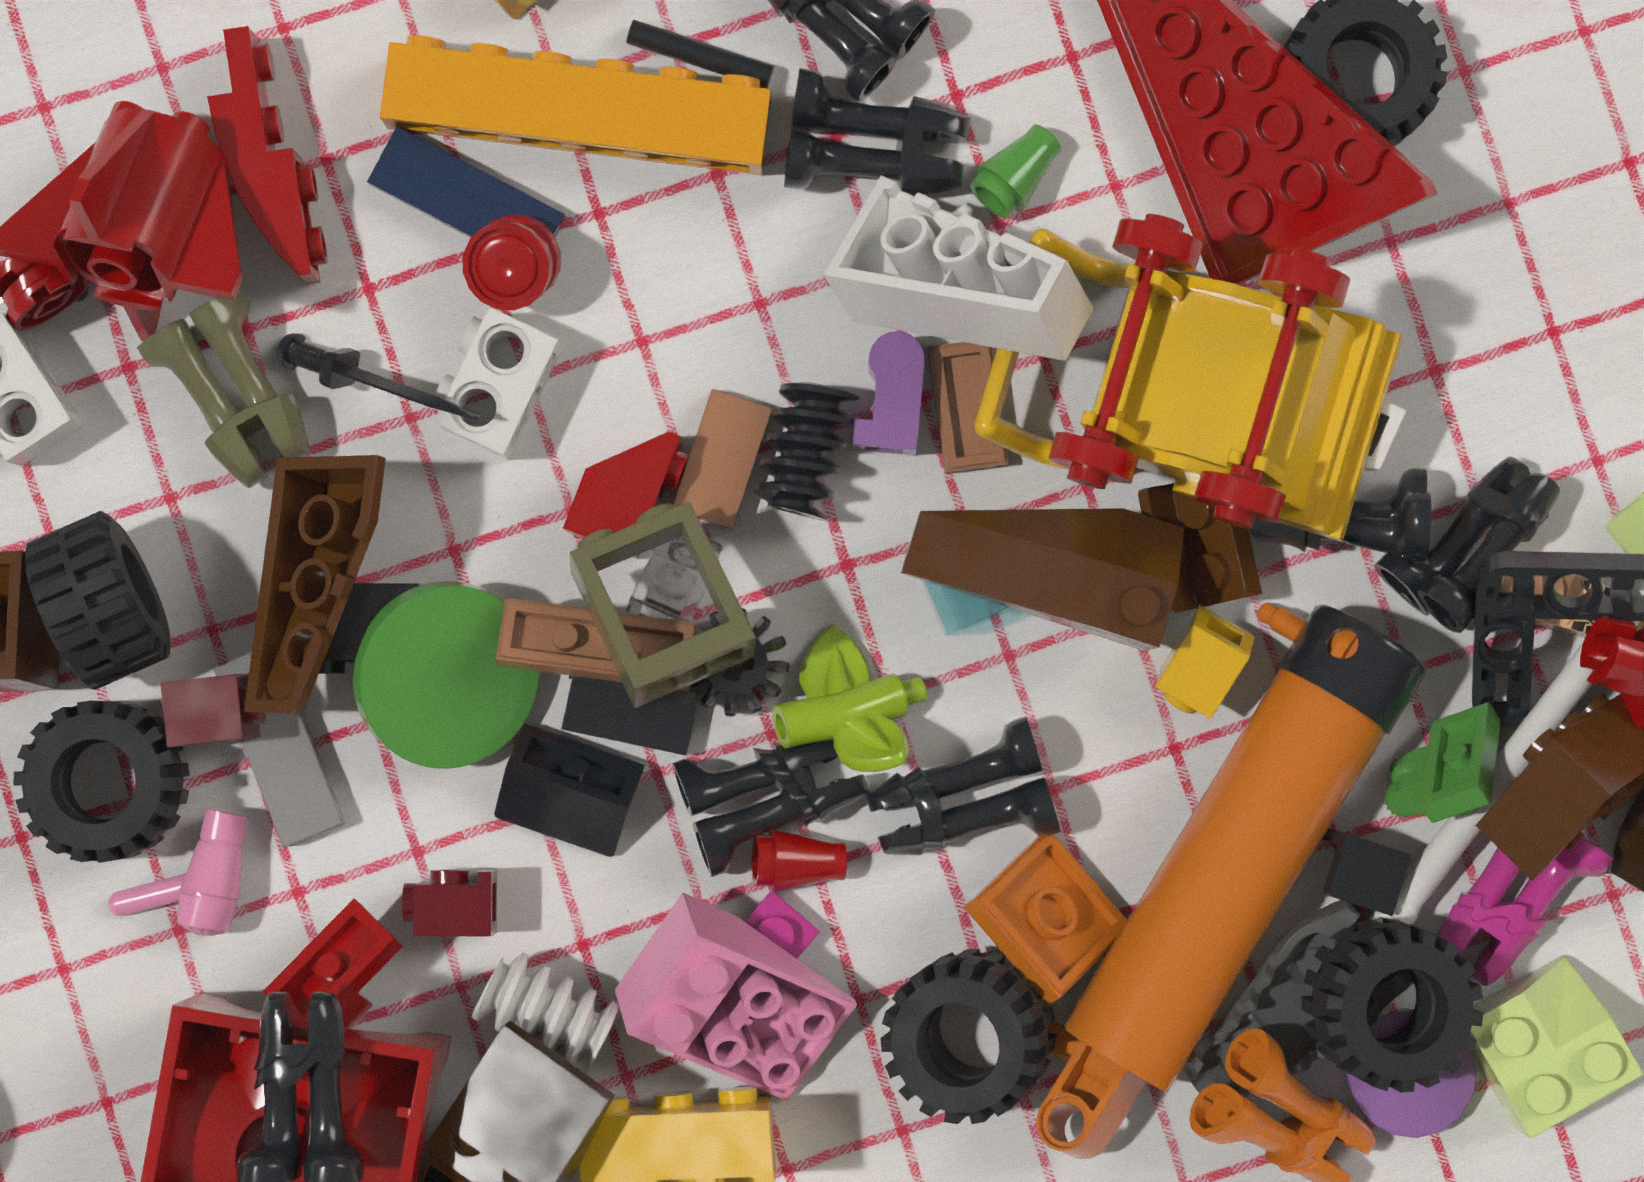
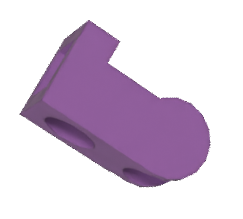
M901 331L888 332L880 336L871 347L868 368L869 374L875 383L872 420L855 419L852 450L915 456L925 360L924 350L919 341L908 333Z

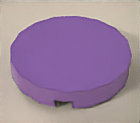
M1402 1008L1381 1015L1369 1027L1373 1037L1380 1039L1398 1032L1409 1021L1414 1009ZM1461 1049L1456 1058L1462 1066L1453 1074L1441 1069L1437 1072L1440 1083L1426 1088L1415 1082L1414 1092L1403 1093L1391 1087L1387 1091L1375 1088L1348 1073H1345V1077L1353 1101L1368 1121L1392 1135L1420 1138L1442 1132L1462 1116L1474 1094L1476 1066L1472 1052L1469 1053Z

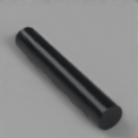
M638 20L632 21L627 35L626 44L721 75L735 74L753 77L760 80V88L768 89L775 65Z

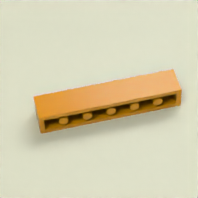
M410 35L407 37V44L389 42L379 118L387 129L395 130L397 126L407 132L762 175L772 100L771 89L759 88V79L744 75H723L722 83L696 80L697 72L680 67H660L659 75L633 72L634 65L632 63L615 59L596 60V67L572 65L570 56L557 52L535 51L533 52L532 60L508 57V49L498 45L473 43L470 45V52L445 49V41L438 38Z

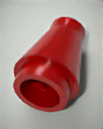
M771 829L768 835H756L753 839L751 857L754 886H768L769 892L773 893L830 880H845L847 871L846 845L844 842H829Z

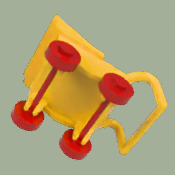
M1146 214L1144 220L1126 218L1119 221L1112 247L1117 252L1135 259V262L1122 263L1104 259L1085 251L1049 230L1040 229L1035 231L1029 243L1066 259L1074 274L1099 284L1117 288H1128L1092 410L1091 412L1084 410L1080 424L1084 428L1083 436L1056 432L1054 440H1050L1000 418L1019 352L997 348L975 420L974 429L976 434L987 441L1030 460L1069 470L1067 479L1082 485L1105 489L1108 480L1131 484L1136 468L1176 478L1173 491L1194 497L1195 500L1214 507L1213 518L1219 521L1252 529L1254 519L1270 523H1281L1343 542L1403 340L1400 333L1388 331L1384 323L1330 309L1343 306L1351 279L1346 274L1331 268V259L1303 249H1293L1291 256L1268 254L1265 257L1258 284L1281 296L1264 293L1225 281L1168 271V269L1181 272L1195 271L1203 243L1199 239L1183 232V223L1158 214Z

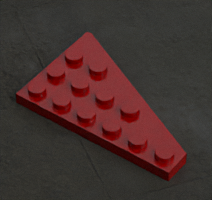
M1097 0L1193 237L1203 243L1200 255L1210 279L1240 285L1260 276L1265 257L1268 254L1291 256L1293 249L1317 250L1438 194L1431 179L1232 0Z

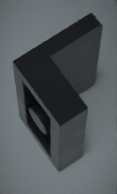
M569 676L568 679L572 680L561 727L562 730L687 756L700 693L677 690L634 708L622 682Z
M525 723L506 765L494 815L503 821L607 857H612L617 849L626 816L640 784L645 765Z

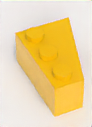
M741 1086L719 1089V1100L693 1102L691 1091H676L655 1094V1105L630 1107L627 1096H614L579 1164L580 1182H776L771 1096L757 1097L756 1087Z

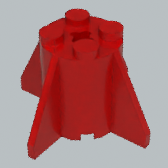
M129 101L116 102L109 117L104 122L97 141L0 226V256L55 266L63 277L74 285L79 274L88 281L97 284L93 296L105 302L124 307L141 341L156 333L163 299L167 297L169 302H171L177 290L235 300L243 280L226 162L216 144L207 137L210 131L209 125L199 116L185 111H179L170 116L146 110Z

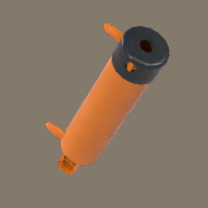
M1269 602L1262 604L1257 613L1258 619L1269 625L1271 630L1293 641L1278 666V674L1064 1025L1062 1026L1054 1021L1048 1027L1049 1033L1057 1034L1055 1048L1051 1053L1067 1063L1042 1103L1036 1117V1129L1040 1139L1048 1147L1078 1159H1091L1101 1154L1109 1145L1146 1082L1164 1092L1170 1090L1385 734H1390L1426 674L1425 665L1413 653L1378 630L1341 610L1328 605H1317L1313 608L1307 620L1295 613L1283 607L1278 608ZM1081 1111L1084 1117L1082 1133L1076 1139L1068 1142L1065 1136L1067 1119L1073 1113Z

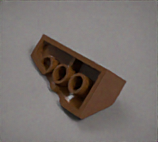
M379 455L277 458L244 712L250 714L303 715L378 523L385 457Z
M1124 508L920 511L901 574L1147 651L1160 648L1179 584L1184 528Z

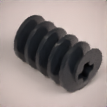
M812 382L781 384L779 394L792 403L794 407L774 409L773 419L788 430L787 432H776L767 435L766 443L779 452L781 456L761 459L759 468L772 476L774 481L755 483L753 493L766 501L769 507L827 522L828 516L813 506L814 501L833 499L835 495L834 491L820 482L821 476L837 475L841 472V467L826 457L827 451L846 450L848 445L846 441L833 433V428L836 426L853 425L854 418L840 409L839 405L840 402L856 401L860 397L845 390Z

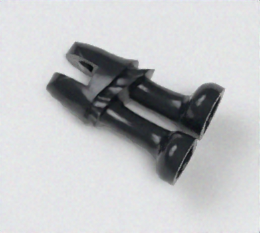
M768 0L779 17L785 16L789 23L799 21L837 55L847 69L844 81L845 88L858 102H861L876 90L893 70L895 58L887 51L866 41L840 20L826 6L827 3L833 0ZM835 0L867 26L900 59L916 44L936 11L924 0H911L900 8L892 7L883 0Z
M1410 468L1405 471L1399 480L1395 495L1388 500L1375 502L1355 500L1343 542L1369 550L1389 553L1409 561H1425L1428 555L1431 531V494L1427 493V470ZM1255 519L1252 529H1249L1250 534L1257 541L1291 545L1303 552L1306 551L1307 547L1319 550L1324 540H1334L1285 524Z
M834 740L804 744L787 749L780 743H772L774 750L753 748L756 761L717 771L707 770L696 760L682 759L672 763L674 775L690 817L701 814L726 801L771 786H776L781 792L775 797L754 805L693 823L696 839L711 877L723 874L732 865L735 848L742 842L773 828L801 820L805 827L816 819L818 822H822L836 811L860 800L869 792L864 774L848 779H837L829 782L830 785L817 789L810 766L819 763L826 764L838 757L834 749Z

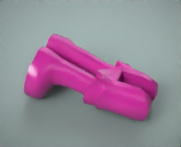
M1583 837L1569 851L1564 848L1549 864L1548 868L1534 881L1529 878L1515 901L1509 902L1500 900L1520 869L1497 847L1484 871L1470 890L1460 893L1457 902L1453 904L1448 916L1441 925L1437 936L1450 941L1459 948L1456 954L1458 956L1464 951L1480 927L1493 936L1473 966L1476 972L1470 976V978L1482 986L1487 987L1508 971L1523 950L1539 937L1537 933L1551 921L1541 919V917L1562 888L1576 876L1600 877L1607 871L1614 859Z

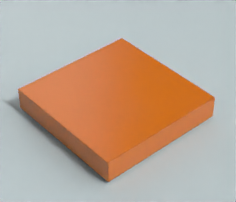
M1055 835L1037 836L964 906V909L1048 1006L1060 999L1112 946L1128 920Z

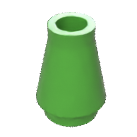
M1034 124L1023 136L976 168L977 177L970 184L973 194L989 211L1001 218H1008L1014 211L1022 212L1052 160L1062 150L1060 143L1047 129Z

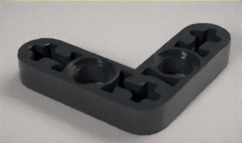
M1503 551L1486 557L1478 566L1476 573L1472 706L1475 707L1489 702L1501 719L1500 727L1512 726L1520 722L1528 714L1531 704L1535 619L1597 620L1603 616L1627 621H1644V595L1634 596L1631 593L1635 580L1644 579V555ZM1576 574L1588 579L1591 587L1585 594L1569 598L1557 593L1554 589V584L1565 575ZM1535 575L1542 576L1543 595H1534ZM1500 577H1513L1512 592H1499ZM1602 577H1611L1609 597L1603 596ZM1504 628L1513 630L1522 638L1520 644L1509 651L1494 650L1485 642V638L1491 632ZM1495 672H1508L1507 700L1504 702L1494 701Z

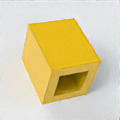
M1199 604L1162 664L1155 687L1163 691L1164 698L1175 708L1189 714H1195L1198 711L1211 719L1250 658L1255 636Z

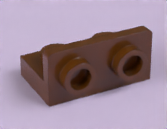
M1174 483L1148 487L1138 491L1140 508L1143 515L1184 528L1179 584L1170 614L1197 609L1199 604L1203 607L1263 594L1248 528L1234 526L1214 519V507L1195 500L1194 497L1174 492Z

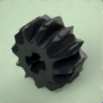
M742 608V610H743V612H744V614H745V616H746V618H747V611H746V609ZM718 611L709 615L713 627L724 624ZM762 616L752 629L756 637L754 666L752 670H742L740 680L738 681L726 679L724 676L728 670L725 669L690 685V688H695L708 680L712 684L700 701L702 706L710 708L715 703L720 692L723 691L727 693L724 706L725 715L734 717L738 709L737 695L745 694L748 707L752 713L762 710L761 702L753 691L757 686L760 685L773 697L780 695L782 692L781 688L764 677L767 670L780 674L788 673L790 664L782 660L768 661L767 654L784 648L786 641L783 636H779L763 645L761 644L759 639L771 624L767 617ZM698 628L697 635L704 631Z

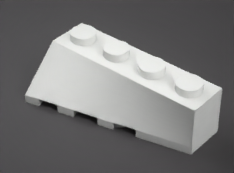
M880 176L823 274L853 322L1066 361L1094 310L1066 259L1011 234L1004 233L1000 236L985 229L980 220L965 213L958 217L940 208L936 200L919 192L912 196L901 191L897 182L884 176Z

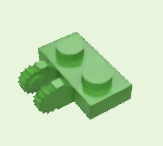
M1489 702L1432 721L1427 746L1407 752L1406 756L1399 755V758H1394L1389 770L1391 784L1389 789H1386L1384 803L1387 805V810L1391 811V814L1405 818L1408 816L1414 817V814H1426L1431 823H1435L1456 815L1471 814L1480 807L1491 804L1501 719Z

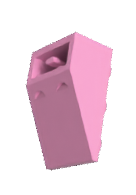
M683 892L615 989L628 1035L786 1101L791 1097L857 1006L854 998L737 916Z

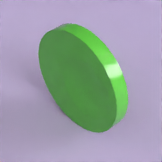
M458 581L432 582L400 594L373 618L365 630L356 651L353 665V690L363 721L372 734L393 753L411 763L436 769L458 768L471 765L491 756L504 747L520 730L533 707L538 690L540 672L496 666V653L505 601L491 592L469 583Z

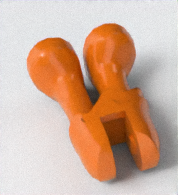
M1258 1028L1247 1029L1240 1033L1231 1043L1226 1053L1225 1069L1229 1077L1255 1096L1268 1100L1293 1116L1278 1122L1232 1087L1223 1083H1213L1205 1087L1194 1100L1189 1118L1191 1129L1201 1138L1217 1144L1239 1141L1255 1144L1266 1150L1265 1158L1267 1161L1278 1165L1285 1172L1300 1174L1312 1182H1352L1354 1177L1340 1168V1165L1325 1155V1153L1336 1138L1346 1146L1354 1147L1368 1156L1376 1144L1371 1128L1344 1104H1341L1334 1098L1321 1097L1297 1081L1287 1070L1283 1050L1273 1036Z

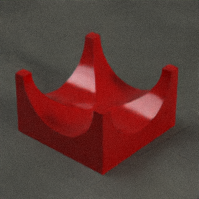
M199 993L172 1005L140 1182H237L238 1159L242 1153L259 1142L264 1122V1086L261 1085L254 1089L257 1070H254L259 1052L260 1012L231 1004L226 1001L224 996ZM293 1020V1044H308V1022ZM344 1028L346 1043L344 1048L347 1058L341 1062L340 1091L342 1113L347 1139L362 1155L364 1179L360 1182H417L431 1108L442 1070L448 1060L451 1035L428 1031L424 1033L402 1034ZM308 1073L296 1082L298 1131L302 1152V1176L291 1182H305L304 1160L310 1137Z

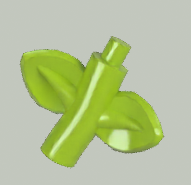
M834 624L823 629L809 647L800 666L799 682L807 698L777 704L772 708L773 725L780 744L787 749L804 744L834 740V749L841 763L852 770L860 772L885 771L905 763L909 756L908 739L893 720L906 716L908 705L926 701L927 691L922 678L918 676L901 681L896 674L892 673L871 680L868 663L862 651L849 635Z

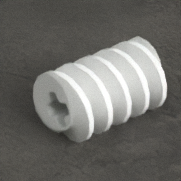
M522 952L508 965L503 963L502 957L474 1009L472 1018L479 1022L495 1009L497 1010L495 1031L499 1033L503 1025L510 1020L514 1023L517 1021L520 1023L519 1027L533 1037L539 1033L542 1034V1043L554 1052L561 1045L565 1046L564 1059L575 1066L584 1057L588 1058L587 1075L618 1017V1002L615 1000L611 1001L598 1013L594 1011L596 990L590 988L575 1001L571 999L573 978L567 976L552 989L549 987L550 966L545 964L530 977L526 975L528 955Z

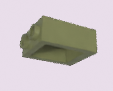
M690 501L674 508L671 504L655 506L641 514L637 518V524L615 533L612 529H602L591 533L577 544V549L570 551L571 575L634 708L754 657L756 637ZM682 536L724 624L639 660L598 571Z

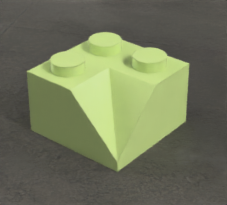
M1563 955L1473 1006L1474 1009L1484 1014L1482 1027L1472 1025L1469 1037L1477 1040L1472 1054L1514 1128L1531 1139L1644 1075L1613 1018Z

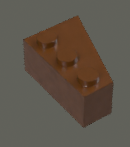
M1604 693L1601 694L1582 713L1578 710L1572 713L1555 731L1549 728L1542 733L1523 754V757L1530 764L1475 826L1521 871L1534 881L1548 868L1549 864L1564 848L1569 851L1582 840L1585 835L1581 831L1598 818H1601L1603 821L1606 820L1644 787V729L1634 726L1621 693L1611 700Z

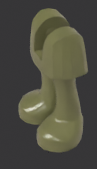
M239 288L235 300L216 297L191 311L189 316L199 333L205 338L246 403L247 408L237 413L200 351L194 332L186 319L176 320L158 330L138 345L137 350L150 367H166L182 382L212 431V434L204 442L205 446L214 458L243 486L251 488L266 479L268 473L259 457L258 451L249 441V436L266 427L271 441L278 447L284 457H304L310 454V446L303 418L293 394L278 396L247 345L242 331V324L251 308L248 298L242 288Z

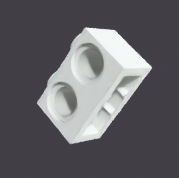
M488 307L483 320L474 316L468 324L458 351L466 354L455 377L449 374L444 376L435 395L462 407L465 406L469 398L476 394L491 395L496 402L495 416L488 424L474 427L468 425L463 416L434 409L438 411L434 423L454 435L510 460L562 351L563 345L559 339ZM515 337L520 339L524 345V354L521 361L516 366L508 369L495 367L491 362L490 356L493 345L501 338Z
M1 312L0 458L4 457L6 462L23 466L85 426V424L25 331L15 329L6 317V314ZM30 403L36 411V424L31 432L17 437L11 429V416L19 406Z

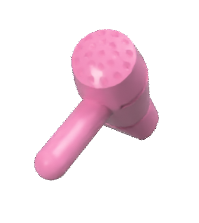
M206 809L200 832V840L197 842L187 872L113 893L108 901L110 911L116 916H126L179 902L177 923L186 930L202 936H215L227 933L235 914L240 894L243 859L242 846L245 841L248 817Z

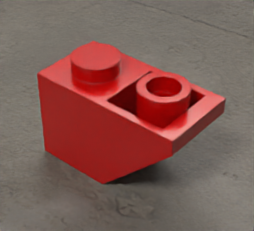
M668 431L585 468L562 529L584 538L602 529H612L615 533L637 524V518L641 514L659 505L666 487L677 490L689 459L688 454L680 452L683 443L681 436ZM640 554L633 556V558L638 559Z

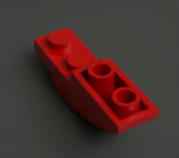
M249 26L224 29L232 93L207 96L214 133L219 149L225 159L226 169L240 200L254 224L274 251L307 284L320 283L318 265L327 264L328 256L323 229L321 226L312 227L309 203L318 201L315 171L312 164L303 165L302 158L293 148L275 150V144L284 143V130L278 105L269 106L265 82L275 80L270 46L268 43L260 44L259 38Z

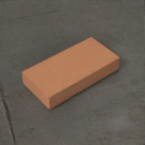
M966 342L928 347L945 474L1008 465L1007 449L979 437L974 429L977 413L994 361L992 347Z
M711 389L673 508L690 501L698 519L733 530L772 413V408Z

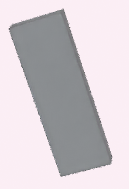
M251 654L213 669L215 675L249 673ZM266 714L265 722L259 724L261 737L241 739V742L282 846L287 847L344 824V817L304 716Z

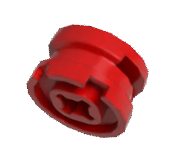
M508 214L494 219L469 239L463 253L462 272L468 288L480 302L497 310L514 311L529 306L554 285L561 269V251L555 235L543 222L529 215Z
M9 258L0 266V303L4 302L7 305L6 317L18 331L29 330L47 322L70 307L74 301L85 293L91 281H88L79 274L74 285L63 277L55 266Z

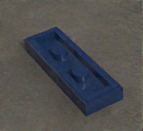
M397 126L367 180L370 186L469 238L494 219L508 214L529 215L543 222L556 238L566 219L564 213Z

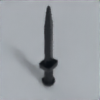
M291 333L284 336L277 345L276 356L284 368L294 370V367L298 366L318 373L320 384L330 389L350 386L355 381L430 408L470 419H480L479 414L447 399L358 368L360 352L357 350L340 348L329 351L306 343L305 336L299 333Z

